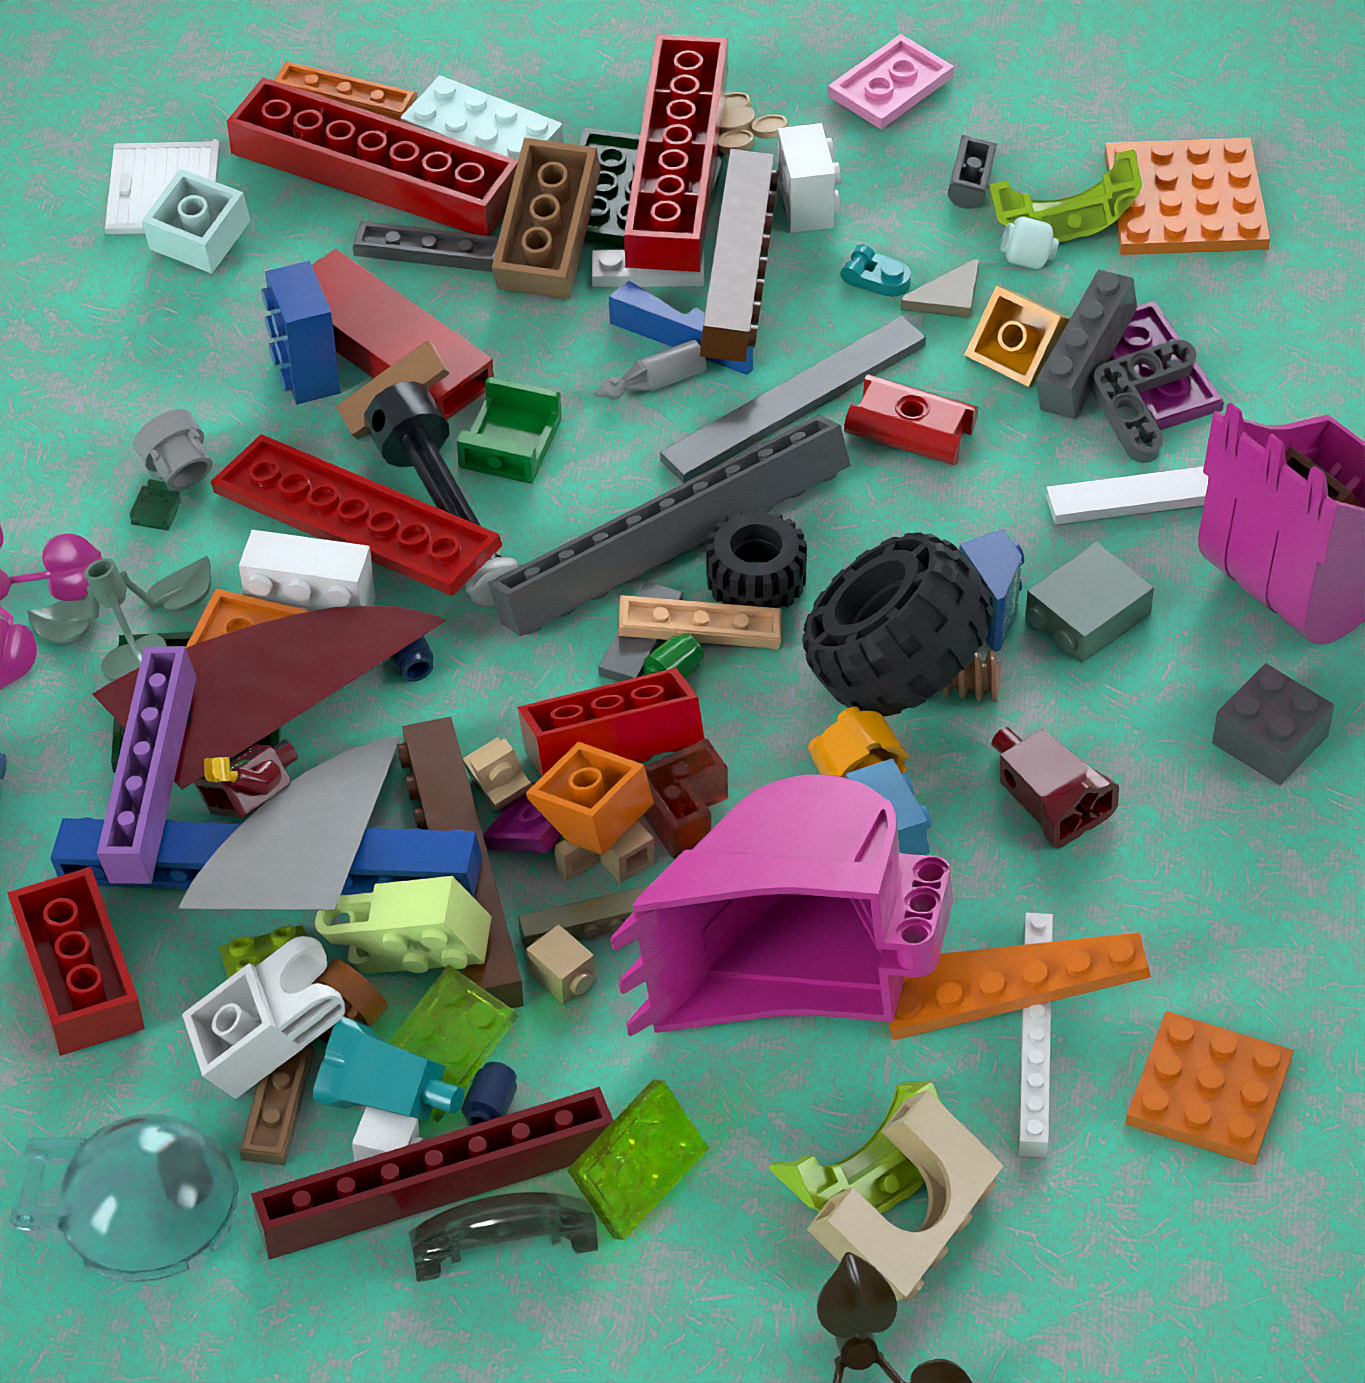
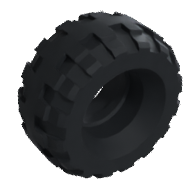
M922 532L905 533L900 538H889L882 541L879 546L872 550H866L856 557V560L846 569H842L832 579V583L826 590L819 594L814 602L812 612L807 615L803 629L805 633L802 638L807 664L831 695L847 708L858 707L860 711H875L885 717L900 714L904 709L915 708L925 703L927 698L938 691L944 690L953 682L952 679L961 670H965L974 659L975 652L979 647L983 646L989 630L987 626L991 624L993 608L990 605V594L986 590L987 584L953 543L945 539L940 540L932 534H923Z

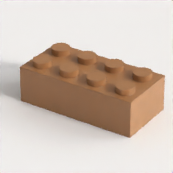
M524 137L492 265L497 289L563 299L571 298L601 172L597 147Z

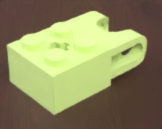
M453 876L375 884L372 893L340 896L335 910H318L315 918V927L330 943L350 945L348 961L362 973L373 974L405 970L423 973L431 968L463 969L467 965L483 964L485 962L492 916ZM347 913L350 915V923L331 926L333 919L339 914Z

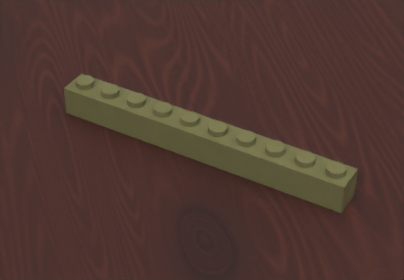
M649 885L519 915V932L525 951L558 924L577 941L586 938L592 939L612 932L615 933L634 912V901Z

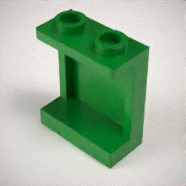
M488 377L485 382V400L470 432L461 430L456 441L459 468L533 484L562 419L561 395L558 391Z

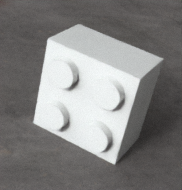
M822 123L778 128V187L790 233L834 228V212H840L838 190H835V185L841 184L840 167L838 162L832 163L834 159L833 141L831 137H825Z

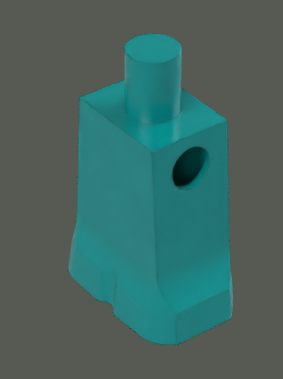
M343 1016L335 1023L326 1047L325 1058L320 1065L313 1089L314 1102L344 1109L352 1106H368L418 1118L427 1122L433 1107L450 1113H456L460 1109L464 1098V1090L462 1087L441 1081L446 1068L445 1065L384 1041L371 1027Z

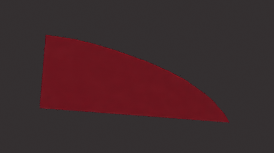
M398 606L333 607L263 622L187 647L186 650L197 678L193 692L191 726H186L174 782L183 790L205 776L204 759L215 757L233 758L446 620L431 613ZM139 668L116 679L92 694L124 729H126Z

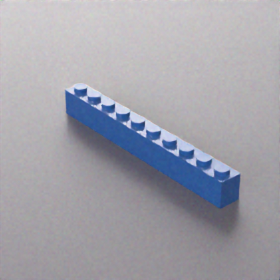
M89 817L81 819L62 818L50 859L58 877L91 867L98 886L188 889L210 857L242 824L165 820L152 884L109 883L97 855L104 819ZM378 827L366 828L341 895L372 893L375 884L453 876L474 898L483 859L476 832L463 830H422L418 828L409 830L381 829Z

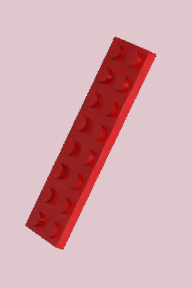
M260 434L210 481L214 493L319 539L370 546L372 562L450 596H453L502 547L500 534L263 434Z

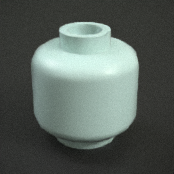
M1019 217L1014 223L1006 225L1001 241V251L1005 252L1009 263L1038 270L1045 265L1047 260H1054L1059 240L1053 238V228L1049 223L1027 217Z

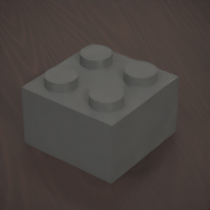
M1265 663L1217 711L1212 744L1278 785H1281L1328 737L1334 704Z

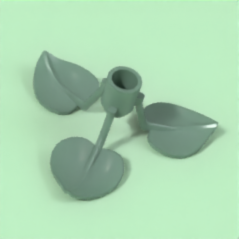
M206 555L196 562L172 573L154 584L146 594L129 579L125 571L119 573L112 559H100L91 563L84 572V576L89 584L86 588L89 595L79 600L59 601L46 608L28 610V617L33 629L43 640L52 644H64L82 637L89 631L90 621L99 617V603L103 604L106 608H112L128 644L110 651L102 661L101 669L104 676L113 682L140 667L144 647L167 646L165 640L157 634H148L135 641L119 606L126 599L125 593L127 588L152 609H158L163 606L170 613L188 609L201 602L210 590V560Z

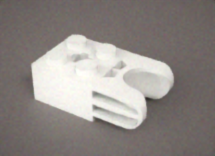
M299 936L290 940L256 967L251 963L247 964L182 1014L202 1076L234 1099L238 1098L302 1050L343 1017L345 1005L341 994L327 985L320 983L311 985L327 967V957L322 944L318 940L306 936Z

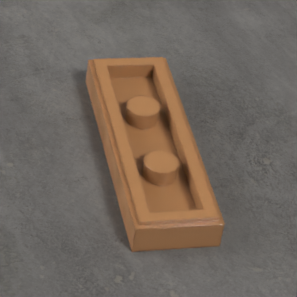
M427 340L336 405V408L351 435L358 440L368 433L364 423V413L378 393L389 386L412 381L424 384L429 389L448 376L450 371L435 345Z
M306 1045L302 1050L258 1082L239 1151L241 1160L285 1166L314 1056L313 1046Z

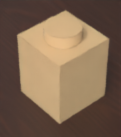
M559 924L526 949L528 974L563 1005L575 995L584 994L591 987L593 981H595L594 955Z

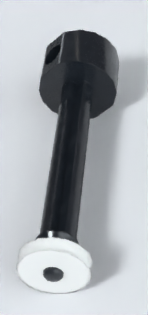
M412 381L389 386L378 393L364 413V423L382 457L388 464L396 467L414 466L437 508L481 526L439 453L450 435L449 423L429 389L424 384ZM495 553L466 582V592L471 596L472 602L483 608L495 607L489 582L520 567L519 562L514 558L508 556L501 557Z

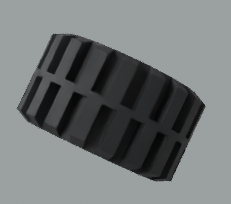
M748 509L741 511V515L738 516L733 513L726 516L725 523L718 522L714 526V532L709 533L706 545L707 586L709 590H712V597L717 602L723 601V604L769 608L784 606L788 608L794 604V598H799L803 593V586L806 585L807 544L804 540V533L801 529H796V523L790 518L783 520V514L777 512L768 514L764 509H758V512L750 513ZM758 561V562H764V563H749V562Z

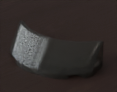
M547 1192L495 1195L458 1205L429 1218L409 1232L417 1282L439 1278L441 1273L440 1263L447 1257H451L452 1264L460 1262V1250L550 1234L552 1245H561V1237L567 1238L571 1241L572 1248L577 1254L597 1251L598 1240L595 1216L588 1201L574 1196Z

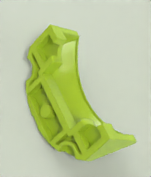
M1135 149L1115 153L1114 165L1109 172L1101 175L1102 180L1099 183L1067 198L1042 201L1031 200L1030 193H1018L1011 188L1008 180L989 184L987 188L997 221L1005 227L1008 223H1014L1019 217L1047 222L1053 228V238L1058 239L1059 242L1071 241L1082 236L1088 237L1105 229L1120 218L1129 208L1143 186Z
M903 1081L896 1085L892 1103L879 1128L860 1149L847 1158L834 1164L820 1166L814 1155H803L795 1161H775L768 1166L769 1170L808 1207L819 1212L831 1196L852 1187L880 1214L893 1209L902 1200L910 1198L925 1181L918 1168L881 1131L905 1099L928 1090L941 1103L933 1082Z

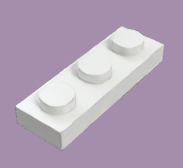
M704 249L700 272L625 268V250H592V287H621L628 281L633 282L639 287L704 286Z

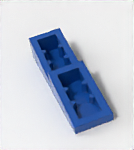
M631 281L626 282L609 296L610 324L671 347L690 340H696L701 347L705 313L695 307L687 315H684ZM747 347L745 362L705 357L708 361L745 375L753 370V348Z

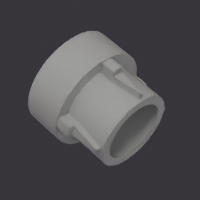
M176 409L155 417L137 433L133 442L134 449L146 468L155 472L159 479H163L172 492L187 489L197 484L210 473L213 465L211 458L202 446L204 433L188 410Z

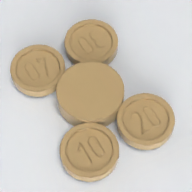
M743 92L725 94L718 141L719 150L726 154H730V149L747 151L754 146V136L764 139L778 137V128L788 127L787 118L780 114H768L756 119L755 112L751 109V98L748 94Z

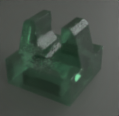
M149 479L147 482L148 486L141 487L131 509V524L169 531L181 504L180 492L168 490L164 481Z

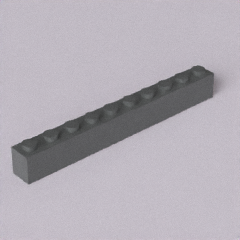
M817 415L489 582V586L501 624L519 636L532 634L538 631L543 624L557 617L571 614L575 611L576 607L590 600L606 596L609 590L625 582L639 579L642 573L658 565L672 562L677 555L691 548L705 545L709 533L714 532V526L718 522L725 523L726 516L732 513L738 516L741 515V511L748 509L750 513L758 512V509H764L767 513L773 509L774 505L788 498L802 495L807 488L821 481L835 478L838 472L851 466L841 425L821 415Z

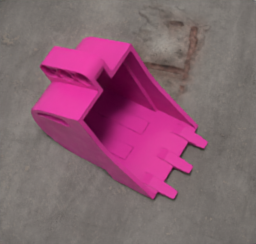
M1231 402L1227 405L1225 413L1215 411L1212 416L1203 473L1209 478L1198 536V546L1201 555L1230 579L1237 581L1244 590L1268 609L1279 614L1283 621L1313 644H1328L1344 637L1365 621V442L1328 414L1284 425H1264L1243 419L1242 411ZM1291 446L1351 490L1362 507L1334 501L1329 498L1326 475L1313 466L1306 480L1286 465L1285 452Z
M801 775L781 779L755 790L743 798L692 850H684L634 901V912L612 935L611 943L613 950L617 951L638 938L641 956L620 978V992L625 994L645 981L648 992V999L626 1023L628 1035L633 1036L653 1024L654 1033L777 1016L812 1015L893 1022L904 976L922 977L933 972L938 965L953 905L949 863L937 856L900 853L897 820L890 800L884 799L872 788L858 781L832 775Z

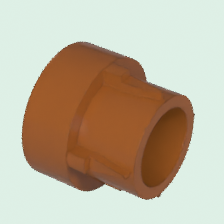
M332 958L327 964L325 971L311 984L320 983L335 989L341 994L345 1005L343 1016L369 1027H372L388 1009L387 1002L377 989L359 972L337 958ZM334 1025L318 1036V1038L328 1044Z

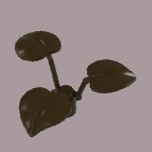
M846 1252L835 1272L823 1286L818 1296L816 1309L821 1325L835 1336L840 1356L834 1360L836 1368L832 1383H842L846 1367L853 1370H865L873 1363L878 1364L893 1383H907L886 1361L883 1353L878 1351L873 1333L887 1330L896 1317L897 1300L894 1291L885 1277L873 1265L853 1253ZM946 1359L926 1361L918 1365L910 1377V1383H972L963 1368Z

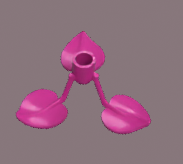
M0 526V548H1V547H2V544H3L4 536H3L2 528H1V526ZM65 533L56 535L48 541L42 552V562L47 571L8 577L0 569V600L8 595L11 584L49 578V591L55 599L62 601L79 600L89 594L86 589L89 584L84 576V572L91 563L103 559L101 552L85 538L77 534ZM0 606V616L4 618H0L1 689L23 677L32 668L37 655V645L31 630L22 624L13 625V616Z

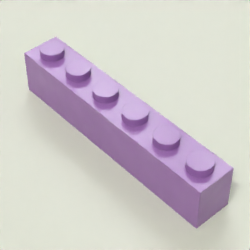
M185 646L144 647L97 851L109 883L152 884L197 678Z

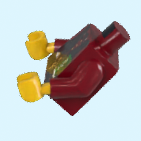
M286 739L272 747L269 745L253 744L231 759L230 757L204 759L205 776L195 781L194 785L211 814L243 818L290 783V778L285 768L297 761L298 755L292 744Z

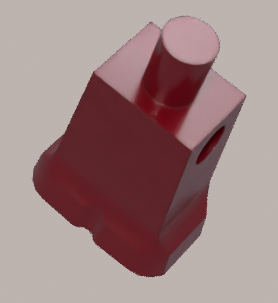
M1008 727L1000 729L994 735L991 745L1000 753V783L1041 825L1044 830V836L1055 848H1061L1080 837L1086 830L1093 829L1107 820L1117 809L1119 785L1088 766L1043 729L1025 740H1022Z

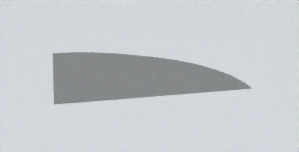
M401 736L388 737L352 748L303 773L277 792L240 825L210 857L192 881L178 909L335 910Z

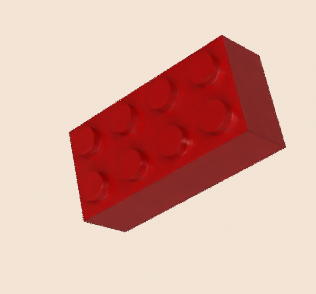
M677 668L517 707L525 752L540 777L548 772L577 742L638 763L646 762L657 754L669 751L674 753L686 752L692 749L693 745L705 743L698 696Z
M91 867L7 892L14 922L60 1056L145 1029L139 999Z

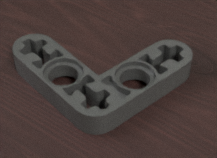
M1175 339L1103 363L1094 371L1091 383L1092 393L1126 453L1137 462L1148 463L1155 460L1160 453L1163 443L1162 433L1139 393L1179 380L1192 372L1197 353L1192 344L1185 340ZM1175 355L1178 359L1185 358L1184 363H1181L1178 359L1171 360V356ZM1140 364L1147 365L1152 368L1154 374L1149 377L1140 376L1134 371V367ZM1107 378V380L1109 381L1106 383H1102L1103 379ZM1111 382H1117V383H1116V386H1115V390L1113 389L1112 385L1110 384ZM1122 406L1131 407L1136 411L1137 416L1133 419L1122 418L1117 413V409ZM1139 435L1144 443L1151 442V446L1147 447L1144 443L1137 444Z

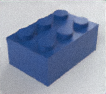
M310 260L265 271L267 288L261 289L265 308L271 313V315L265 316L266 327L270 338H274V342L269 343V351L274 366L281 365L282 369H279V375L284 391L291 390L296 405L340 394L332 314Z

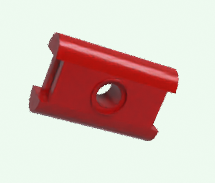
M868 374L864 378L863 399L859 406L851 404L848 409L844 423V432L955 466L959 461L960 442L963 433L968 435L973 433L978 417V406Z

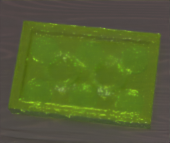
M448 964L388 1043L445 1065L446 1068L441 1081L464 1089L519 1016L514 1010ZM433 1107L430 1117L438 1123L446 1111Z
M653 1079L571 1165L567 1172L612 1238L625 1240L709 1148L665 1081Z

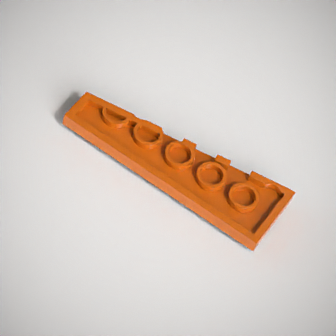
M1140 932L941 953L938 965L930 974L922 977L904 976L894 1021L888 1022L893 1040H898L1028 1008L1031 1005L1044 1004L1150 978L1151 975Z

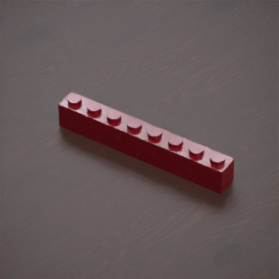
M599 1086L251 1193L256 1223L268 1259H274L616 1152L614 1120Z

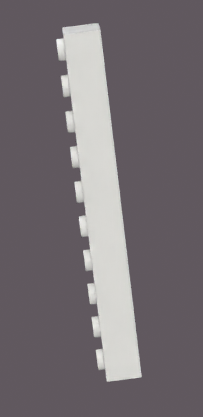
M1025 914L1023 945L1052 942L1053 914ZM1051 1002L1031 1005L1028 1008L1022 1009L1018 1156L1046 1158L1049 1137Z

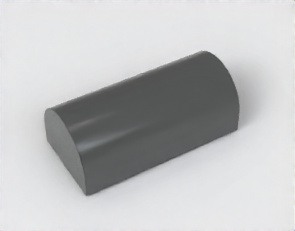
M966 135L961 136L948 189V197L952 203L966 209L975 208L982 204L995 156L996 143Z

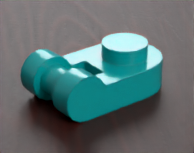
M864 244L856 246L851 254L852 261L845 263L840 272L841 278L846 283L884 296L895 297L905 294L911 285V271L905 263L876 254L871 247Z

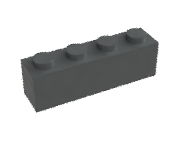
M1098 269L1036 379L1041 410L1072 419L1077 418L1092 391L1091 383L1094 371L1098 366L1109 361L1137 310L1134 278Z

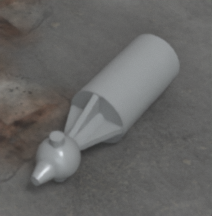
M690 340L638 360L621 379L615 376L608 377L602 386L595 391L596 397L618 399L625 390H646L650 393L705 372L707 369L706 359L699 356L700 345L698 342Z

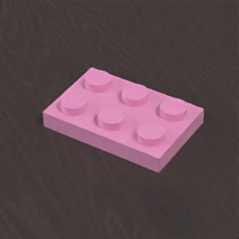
M900 34L828 85V97L882 130L952 79L954 66Z

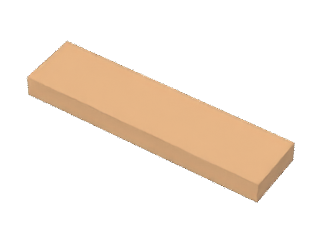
M620 595L618 636L668 640L674 635L680 636L683 633H688L699 643L780 649L781 609Z

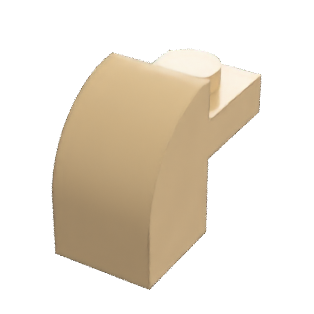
M496 737L462 758L472 782L496 812L526 794L532 787L531 782L521 769L514 749L506 738L500 741Z
M638 820L603 855L573 845L565 838L554 845L556 871L565 882L599 862L607 868L619 883L655 864L654 837Z

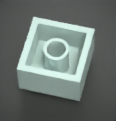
M181 168L142 219L150 250L209 273L215 271L250 222L243 192Z

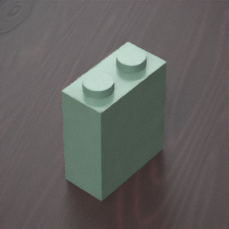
M1096 542L1027 590L1025 617L1034 628L1042 630L1051 637L1061 650L1070 653L1083 663L1151 614L1154 587Z

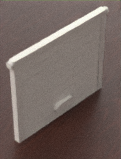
M214 139L212 142L114 144L105 233H145L142 219L180 168L217 182L220 141Z

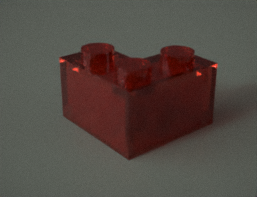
M708 739L645 765L654 804L643 816L674 860L684 850H692L711 831V812L708 807L728 799V767Z

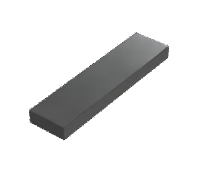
M361 221L352 247L353 256L493 272L492 265L499 237Z

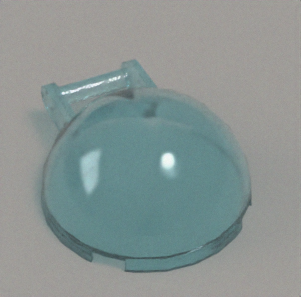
M159 1113L135 1114L107 1124L95 1131L88 1139L34 1137L27 1140L24 1152L28 1158L19 1203L12 1208L9 1221L14 1227L22 1230L63 1231L67 1243L83 1259L84 1266L108 1278L128 1282L157 1281L189 1270L188 1261L198 1256L208 1247L213 1252L221 1244L232 1227L238 1209L239 1185L227 1154L217 1141L201 1128L173 1115ZM46 1162L69 1163L59 1188L58 1206L37 1205Z

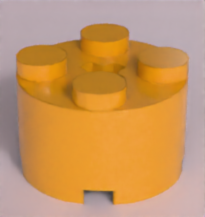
M849 707L843 710L838 715L837 722L828 727L821 735L813 738L808 745L812 761L821 775L846 778V773L889 759L895 761L901 773L907 770L904 764L905 758L909 760L906 750L885 718L875 711H860L858 707Z

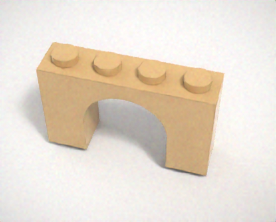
M928 1090L905 1099L881 1131L918 1168L924 1178L929 1201L927 1214L920 1228L916 1232H909L895 1227L854 1187L831 1196L807 1228L839 1262H841L846 1252H850L873 1265L888 1281L897 1301L903 1299L906 1302L920 1291L924 1284V1281L921 1279L928 1268L934 1267L945 1257L949 1249L946 1243L952 1235L958 1234L970 1223L973 1217L970 1213L976 1202L983 1201L994 1190L997 1183L993 1179L1004 1166Z

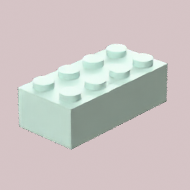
M440 75L400 117L401 122L519 160L524 137L563 143L562 123Z

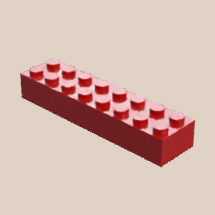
M656 34L624 232L625 268L700 272L728 77V38Z
M265 77L260 79L226 121L230 150L233 155L471 234L490 236L503 219L518 164L517 159Z

